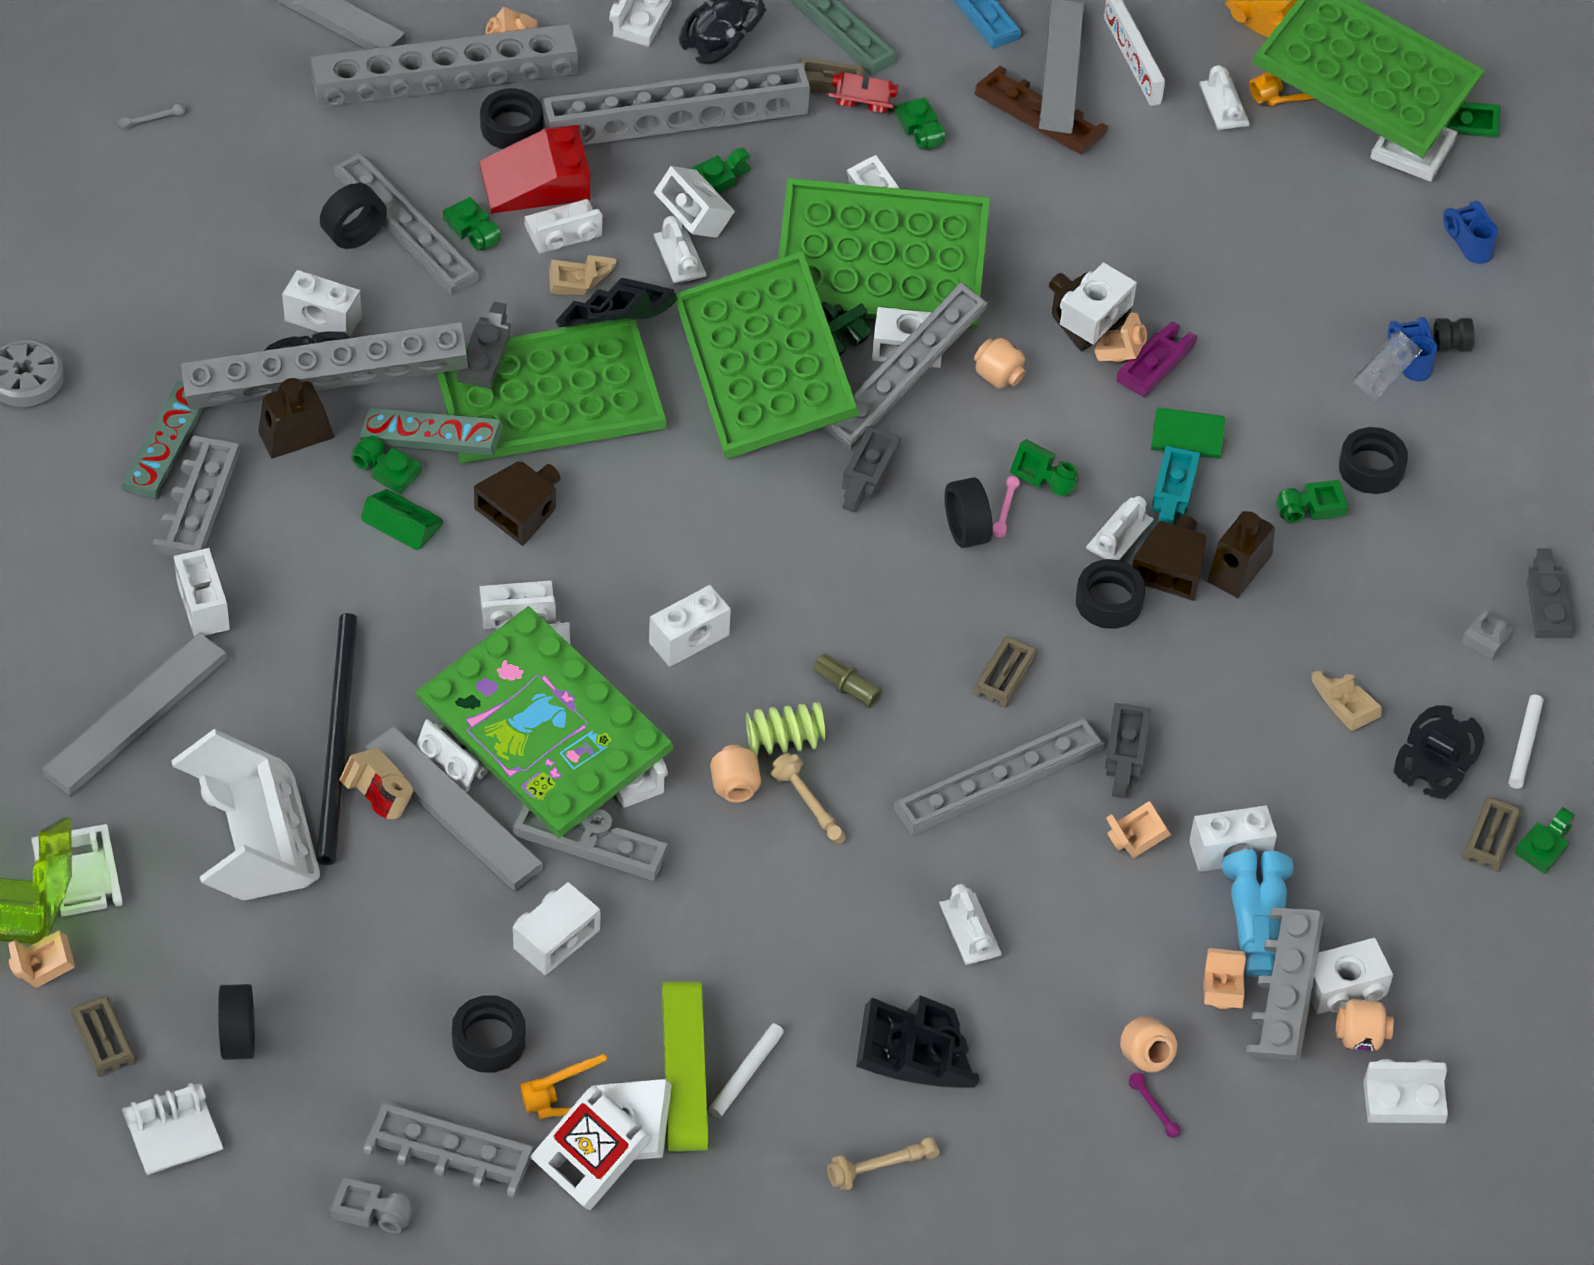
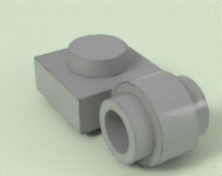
M343 1177L331 1206L330 1214L331 1219L370 1228L375 1216L378 1218V1225L383 1231L398 1234L408 1226L413 1210L411 1208V1201L404 1195L393 1193L388 1198L383 1197L381 1199V1186Z

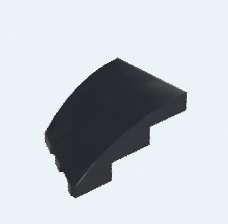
M621 277L609 291L597 289L585 303L573 301L556 320V324L560 328L648 319L669 309L678 298L674 289Z
M919 995L907 1011L875 998H871L867 1002L864 1009L856 1067L902 1081L938 1087L975 1088L979 1083L978 1073H972L966 1054L969 1048L965 1037L960 1032V1023L954 1008Z

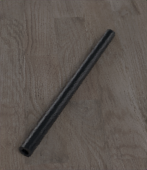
M344 613L339 617L317 862L322 865H332L336 862L343 786L339 779L344 771L357 630V616L351 613Z

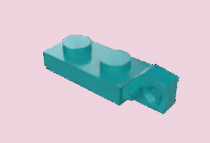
M1166 446L1152 502V511L1160 513L1159 522L1164 521L1173 524L1175 516H1184V513L1187 512L1199 463V452Z

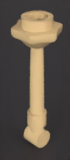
M785 753L779 756L773 762V770L770 774L778 782L791 781L817 817L819 825L824 831H827L829 839L835 844L844 842L846 838L845 832L839 826H836V821L831 814L825 811L798 776L803 761L798 758L797 754Z
M928 1137L922 1140L920 1145L906 1146L903 1150L857 1164H853L843 1155L832 1157V1163L827 1166L829 1180L833 1187L839 1186L841 1191L849 1190L853 1187L856 1174L905 1161H916L922 1159V1156H925L926 1159H933L940 1154V1150L935 1139Z

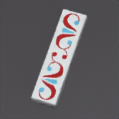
M1106 0L1104 19L1149 105L1161 104L1165 86V79L1123 0Z

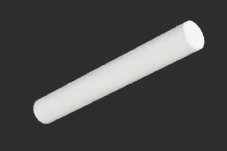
M1534 694L1529 697L1508 782L1512 788L1520 789L1524 784L1544 702L1543 697Z
M775 1023L771 1024L710 1105L708 1111L713 1117L721 1118L784 1034L781 1026Z

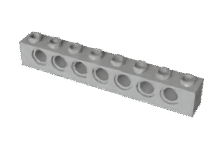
M571 24L310 57L312 82L318 108L578 75V51Z
M803 63L549 97L543 98V127L548 129L578 125L583 145L804 115L808 114L810 85Z
M462 322L181 363L184 392L190 410L263 399L266 394L280 390L283 381L288 378H296L301 382L309 381L312 383L315 391L469 368Z

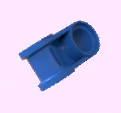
M1476 200L1472 201L1467 207L1456 210L1454 208L1444 210L1443 222L1445 229L1455 240L1464 256L1473 263L1483 264L1489 262L1493 258L1498 228L1485 212L1483 205Z
M1418 317L1416 321L1398 323L1396 320L1390 321L1388 325V339L1390 347L1395 352L1401 366L1402 373L1413 381L1427 380L1432 375L1437 353V344L1432 337L1427 319L1425 317Z

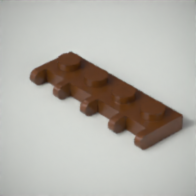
M998 66L976 84L974 95L1081 155L1100 140L1108 130V126L1104 123L1095 126L1082 119L1084 112L1079 109L1074 111L1071 134L1039 129L1042 96L1029 89V81L1023 79L1018 83L1006 76L1007 70L1002 66Z

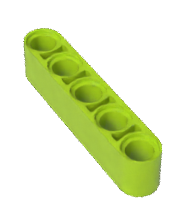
M662 981L665 1079L672 1085L667 1118L668 1151H708L701 981Z

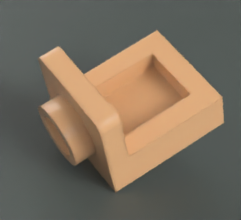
M503 7L495 18L492 17L489 20L486 34L538 28L537 19Z
M1130 313L1121 330L1107 331L1101 337L1094 350L1098 361L1122 362L1137 358L1147 341L1146 327L1141 324L1138 313Z
M1150 801L1119 821L1113 814L1106 817L1112 828L1107 832L1110 840L1118 851L1125 848L1133 859L1171 835Z
M60 930L27 948L16 940L8 943L11 955L9 959L11 971L18 979L25 980L35 988L75 968L68 937Z
M1215 948L1208 949L1203 978L1205 1005H1213L1219 1009L1243 1008L1245 952Z

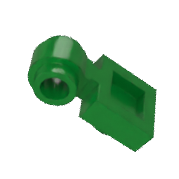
M926 97L895 105V115L907 136L914 134V140L919 149H934L940 147L941 143L945 142L944 128L941 123H938V117Z
M471 196L442 210L445 223L461 240L468 237L471 246L476 251L480 249L486 251L496 246L498 240L501 239V232L494 221L489 222L487 213Z
M373 435L363 437L352 449V461L363 470L369 467L373 468L372 479L401 495L422 472V463L393 447L385 455L383 454L385 446L379 438Z
M1028 439L1020 442L1009 471L1011 474L1037 488L1045 485L1047 480V483L1050 484L1049 489L1059 496H1068L1070 492L1075 490L1079 480L1078 468L1074 464L1061 461L1057 466H1053L1056 454Z
M1339 480L1306 483L1303 493H1299L1294 488H1288L1281 491L1276 500L1279 515L1287 523L1301 521L1305 517L1306 510H1309L1312 520L1346 516L1348 511V505Z

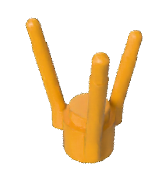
M1268 72L1249 81L1250 93L1258 104L1267 101L1269 107H1272L1279 103L1315 99L1306 93L1279 96V92L1283 90L1282 81Z
M601 1054L544 1078L520 1083L521 1095L527 1114L537 1112L539 1120L565 1116L572 1107L551 1108L550 1104L557 1102L553 1084L607 1061V1055Z

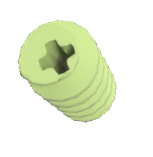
M819 702L812 704L810 713L805 704H799L796 715L789 705L783 707L781 717L775 707L769 708L767 718H765L761 709H755L752 720L746 712L747 739L750 750L756 756H758L760 745H764L768 755H772L774 744L776 743L779 744L783 753H787L789 742L794 743L797 751H802L804 740H808L812 750L816 749L818 738H822L825 741L824 717Z

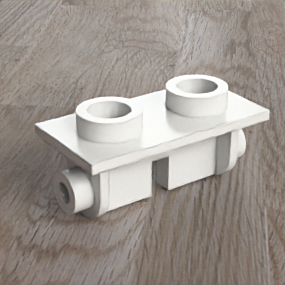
M1220 65L1214 66L1210 71L1209 80L1200 81L1199 84L1217 130L1249 126V121L1233 81L1229 77L1228 70Z
M674 216L665 218L662 232L654 233L653 236L673 283L677 284L706 277V272L687 228L683 227L682 222Z
M1140 496L1129 498L1090 541L1086 549L1103 559L1121 560L1154 521V518L1145 514L1146 501Z
M425 720L416 747L465 792H468L473 778L478 777L482 779L489 770L467 748L463 750V744L443 724H433L430 720Z
M964 884L956 885L951 890L952 895L950 899L939 902V905L965 965L1001 956L1002 953L976 894L972 893V890L966 888Z

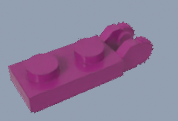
M1175 322L1169 323L1168 326L1160 333L1157 332L1142 347L1136 359H1130L1118 371L1116 381L1140 396L1145 397L1191 351L1197 342L1198 336L1188 332L1176 344L1172 340L1178 335L1180 325Z

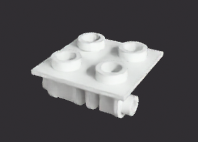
M189 1083L186 1088L174 1092L168 1090L165 1091V1095L159 1096L156 1094L153 1099L138 1104L132 1102L131 1106L122 1109L146 1175L223 1150L204 1099L206 1097L201 1084L193 1085V1083Z

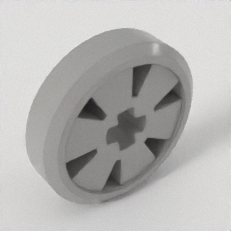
M31 339L16 340L0 346V402L16 407L34 406L49 400L59 391L64 380V371L61 357L53 347L44 342Z

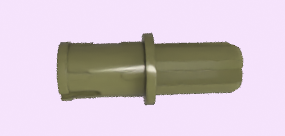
M828 654L820 655L816 659L813 670L836 685L838 692L841 694L844 692L850 694L868 708H872L880 699L882 688L859 675L857 668H848Z

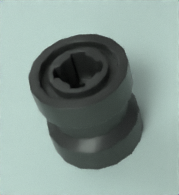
M1436 318L1433 328V339L1437 344V352H1448L1451 348H1457L1460 352L1472 351L1474 345V324L1472 318H1459L1457 321H1450L1448 318Z

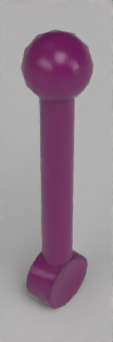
M1132 1073L1129 1077V1086L1134 1090H1139L1165 1125L1166 1135L1171 1138L1177 1137L1181 1132L1180 1126L1177 1123L1171 1122L1145 1087L1144 1076L1140 1073Z

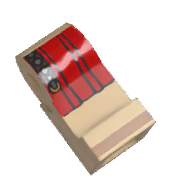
M378 747L351 755L339 779L348 789L357 787L371 802L373 810L379 816L391 820L402 816L413 793V788L404 778L405 776Z

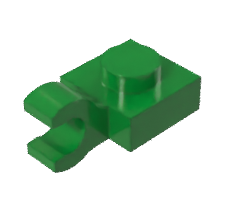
M740 147L734 150L725 161L717 155L690 169L697 170L716 192L720 193L736 185V176L746 174L751 170V167L746 162V160L751 158V155L744 147Z
M1562 807L1547 828L1537 822L1516 846L1514 854L1546 874L1567 850L1569 842L1564 840L1563 837L1572 828L1570 822L1575 818V814Z

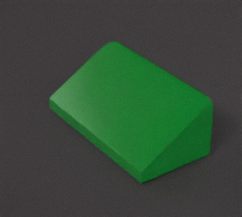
M1464 102L1446 128L1456 131L1458 135L1498 138L1500 105Z
M1157 408L1153 425L1151 450L1165 452L1166 446L1199 452L1202 457L1220 459L1225 417Z
M388 489L368 496L361 514L363 522L415 550L423 547L443 524L442 518Z

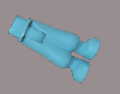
M1241 850L1233 852L1222 860V871L1227 878L1234 880L1231 887L1232 903L1236 916L1240 951L1246 954V975L1252 977L1272 976L1276 953L1264 950L1265 940H1278L1281 920L1271 919L1269 917L1270 909L1285 908L1287 887L1284 881L1291 877L1294 872L1293 860L1286 854L1278 851H1265L1260 858V873L1263 881L1259 884L1256 879V851Z

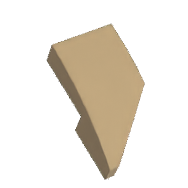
M588 255L585 264L552 259L549 266L550 294L585 295L615 268L616 258Z
M1322 671L1312 673V682L1322 698L1351 731L1381 717L1382 706L1360 686H1355V675L1345 674L1343 678L1337 679L1323 676Z

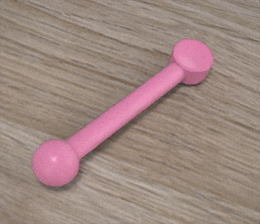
M1010 476L1006 480L1008 489L999 521L993 525V535L996 537L1006 535V518L1014 490L1020 485V481L1016 476Z

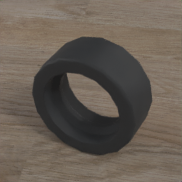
M507 88L489 94L482 102L480 109L482 136L489 144L499 149H505L542 131L543 109L541 102L533 94L523 89ZM507 112L522 113L530 118L528 122L514 127L502 126L493 119Z
M363 183L349 184L335 192L324 204L319 216L320 226L338 247L343 249L357 248L371 240L382 228L387 217V207L369 185ZM364 206L363 210L354 220L343 225L350 214Z
M1366 427L1357 429L1347 436L1342 445L1339 471L1343 480L1358 491L1370 494L1386 493L1396 488L1403 479L1408 451L1404 442L1395 433L1384 428ZM1367 450L1376 451L1386 455L1392 461L1393 466L1384 470H1371L1361 466L1354 460L1353 455Z
M972 477L948 483L944 496L948 525L956 544L961 548L990 542L993 534L992 514L986 491L980 480Z
M1103 559L1092 562L1083 569L1078 578L1076 607L1083 618L1101 628L1117 629L1128 626L1138 618L1143 608L1145 581L1138 570L1123 561ZM1114 583L1125 588L1130 593L1131 599L1119 605H1109L1097 601L1091 596L1089 590L1098 584Z
M251 984L220 985L218 1027L220 1053L223 1060L253 1059L255 1020Z
M482 995L470 999L459 1007L452 1019V1047L457 1059L467 1068L480 1073H496L508 1069L516 1063L525 1049V1019L521 1010L508 999L494 995ZM484 1019H496L506 1023L511 1028L512 1038L503 1046L494 1049H482L467 1041L466 1030L475 1022Z

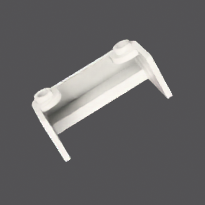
M215 728L171 760L173 767L199 778L201 795L208 805L226 812L235 851L200 876L201 883L229 894L234 898L246 901L306 888L319 879L320 870L293 772L284 761Z

